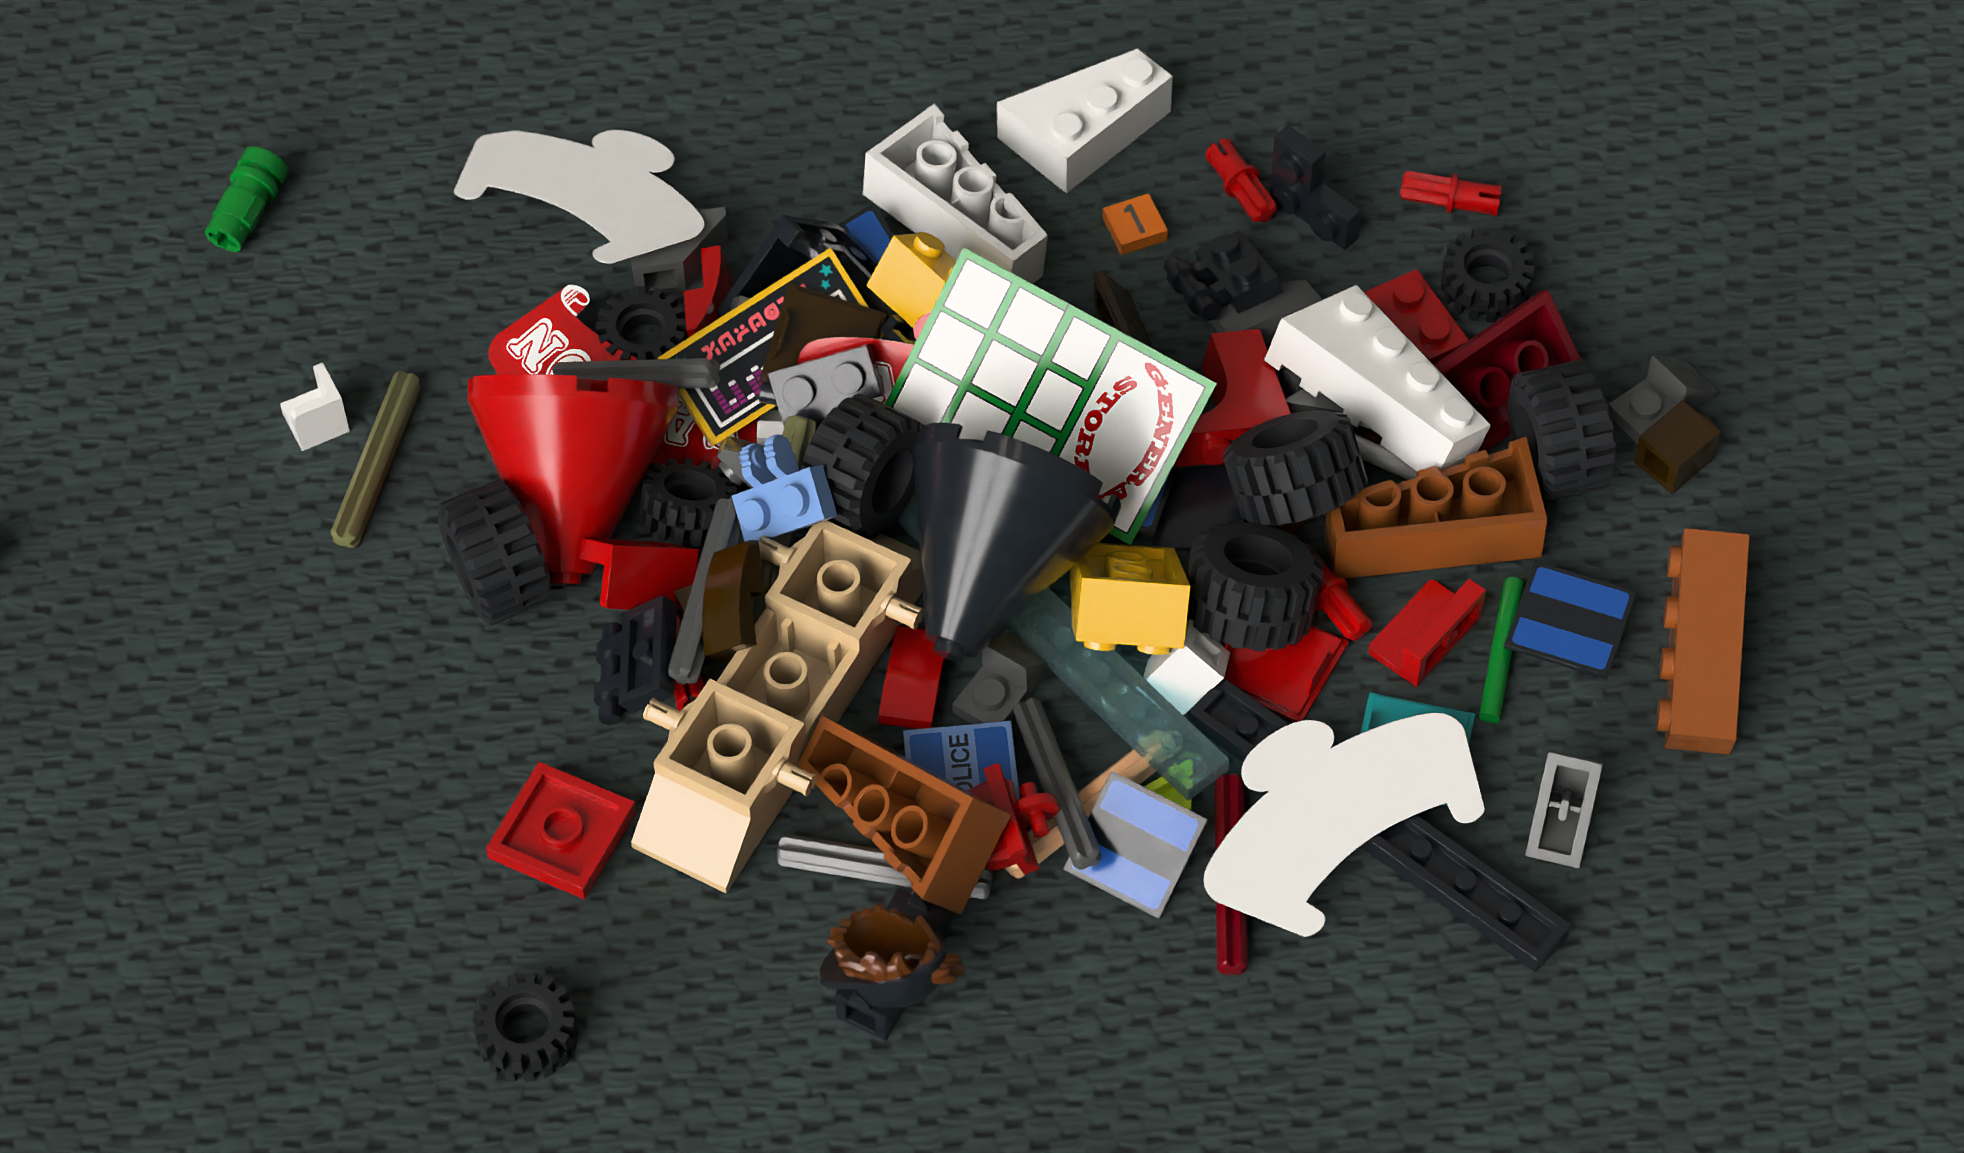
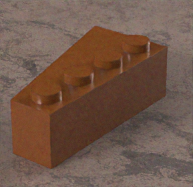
M1684 528L1679 545H1670L1667 577H1672L1671 596H1666L1663 628H1670L1669 647L1662 648L1660 661V679L1667 680V699L1659 698L1656 716V731H1665L1664 748L1730 755L1736 742L1749 534Z
M821 716L797 765L817 775L816 785L836 806L842 808L854 821L853 825L864 837L871 839L885 854L883 857L896 871L903 873L913 884L911 888L923 900L961 915L1011 814L868 736L825 716Z

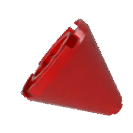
M494 374L473 376V379L468 378L467 401L500 479L513 490L531 523L544 555L551 583L582 584V574H593L598 563L580 559L582 538H612L678 411L679 387L659 382L609 377L608 380L579 379L576 375Z

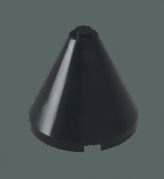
M931 423L921 428L913 449L926 637L935 644L933 648L934 653L951 661L963 662L965 656L976 657L1113 529L1121 509V502L1118 496L1111 494L1108 504L1098 497L1103 484L1102 481L1071 462L1039 447L987 430L984 440L959 439L963 428L962 425Z

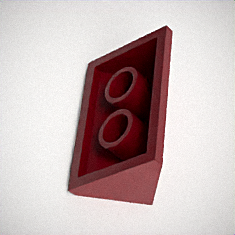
M1542 290L1438 361L1434 366L1491 425L1478 450L1479 452L1489 450L1511 434L1508 419V396L1514 375L1570 361H1581V358L1549 291Z

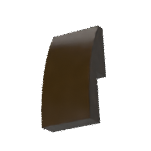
M749 540L714 552L707 573L703 597L702 631L704 656L721 657L757 645L751 598L766 593L758 540Z

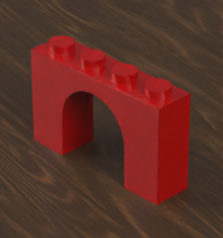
M1260 329L1211 333L1202 363V370L1206 378L1217 383L1211 394L1216 407L1199 416L1172 469L1177 466L1224 463L1223 455L1225 454L1224 450L1243 433L1266 421L1291 414L1275 369L1264 360L1268 350Z

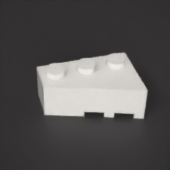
M1132 50L997 102V138L1061 190L1068 193L1171 112L1172 75L1140 50Z

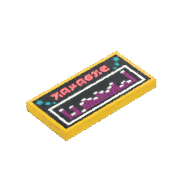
M831 247L655 359L706 358L708 360L715 359L719 363L720 370L718 375L720 381L714 388H679L680 399L711 447L777 406L759 402V393L762 385L759 379L788 283L868 307Z

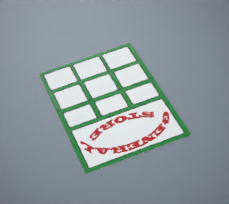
M963 247L885 405L916 419L923 426L931 423L960 424L963 428L959 439L984 440L986 432L989 430L1039 447L1080 467L1103 482L1098 497L1108 504L1111 494L1117 495L1120 499L1121 509L1115 525L1109 534L1131 545L1217 383Z

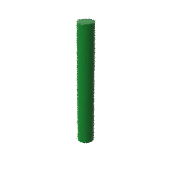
M1508 577L1503 581L1479 713L1481 721L1495 724L1499 723L1501 719L1512 657V650L1504 648V644L1524 589V582L1515 577Z

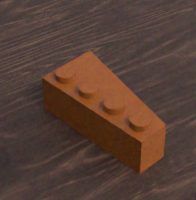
M1527 437L1509 442L1508 449L1488 455L1486 450L1467 455L1464 463L1439 470L1435 465L1417 471L1416 478L1398 484L1388 480L1366 487L1342 506L1326 514L1325 543L1331 571L1337 578L1345 579L1541 558L1547 516Z

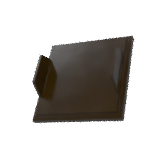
M788 283L759 382L770 383L769 372L797 364L800 352L812 341L833 337L880 339V330L884 325L887 313Z

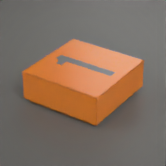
M1149 193L1103 208L1102 218L1121 255L1165 242L1168 239V230Z

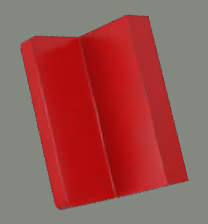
M582 538L580 559L604 565L600 597L601 607L629 610L661 595L675 602L674 591L693 584L699 549L660 541Z
M1468 579L1454 594L1437 581L1429 580L1371 641L1368 647L1369 655L1417 688L1481 619L1486 590L1471 579Z

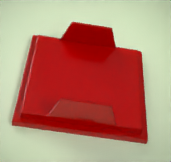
M1311 625L1310 631L1307 635L1302 636L1300 642L1295 645L1286 644L1284 649L1274 650L1266 648L1265 651H1253L1250 648L1239 649L1231 647L1230 644L1225 643V649L1230 652L1224 678L1274 714L1293 722L1304 721L1346 650L1349 641Z

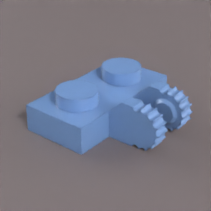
M776 434L767 438L766 442H764V447L752 443L743 447L742 451L739 452L743 477L754 487L732 495L745 542L749 540H758L760 542V538L763 535L773 540L838 516L823 465L808 467L799 471L795 453L792 452L793 447H791L787 437H783V434Z

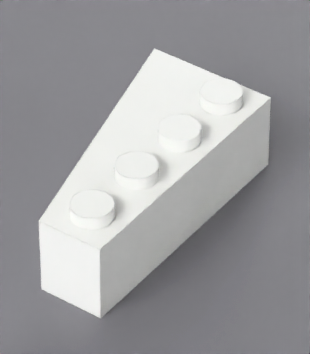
M935 104L866 152L863 195L914 233L926 232L937 237L945 245L944 250L956 261L963 247L1032 284L1043 276L1048 235L1012 193L1005 194L996 183V174L986 163L981 165L968 151L969 143L958 130L952 132L943 122L944 114Z
M1357 285L1282 318L1264 359L1278 371L1285 366L1302 378L1299 386L1315 398L1322 393L1344 409L1343 413L1350 418L1351 424L1356 428L1362 426L1375 431L1382 437L1381 446L1416 471L1435 465L1439 470L1464 463L1467 455L1478 452L1491 426Z

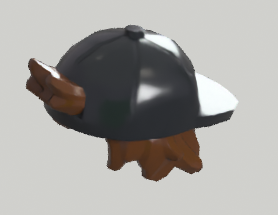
M880 903L873 905L872 908L866 907L859 912H851L850 919L842 918L840 920V927L831 928V937L827 939V943L834 947V949L822 962L820 967V983L828 989L857 990L870 1005L875 1007L902 1008L924 1001L940 984L954 983L958 976L965 973V966L961 963L962 957L960 955L946 952L944 941L938 934L932 931L930 925L921 915L913 923L908 915L902 914L895 907L887 910Z

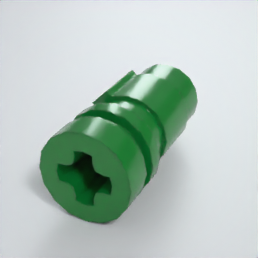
M248 147L245 149L237 163V167L231 173V185L225 190L204 232L211 243L232 252L241 250L247 237L251 236L260 220L266 203L274 201L289 174L288 166L281 158L260 147Z

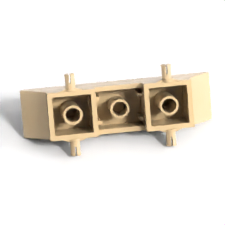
M827 520L812 525L806 536L790 548L767 538L765 535L760 538L761 558L779 566L780 569L778 578L765 595L766 609L755 624L757 645L737 651L717 682L709 679L698 697L685 706L683 710L679 711L658 701L656 698H652L649 701L650 705L647 704L644 710L643 718L645 720H649L670 731L667 743L654 761L655 775L631 842L632 848L727 894L793 790L805 796L811 793V789L813 790L817 781V775L800 768L797 763L821 716L838 722L895 635L897 626L903 623L912 629H916L918 623H921L924 616V608L914 605L923 592L919 550L881 533L872 540L866 539Z

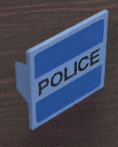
M1011 721L903 731L906 758L965 790L986 782L987 779L983 768L999 763L1005 779L1013 782L1018 800H1020Z

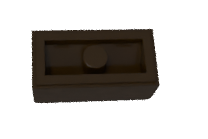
M1096 273V277H1094V306L1100 320L1154 349L1130 293L1106 273Z

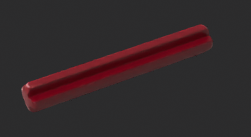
M1223 773L1215 779V851L1232 828L1245 815L1244 781L1239 774L1229 775ZM1216 901L1217 969L1224 975H1242L1247 971L1248 964L1247 914Z

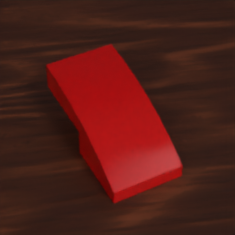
M721 245L701 248L703 288L684 291L685 321L688 337H691L722 317L717 309L731 290V275Z
M897 626L883 686L878 724L915 729L932 728L938 707L940 683L946 658L933 652L935 644L927 639L926 629Z

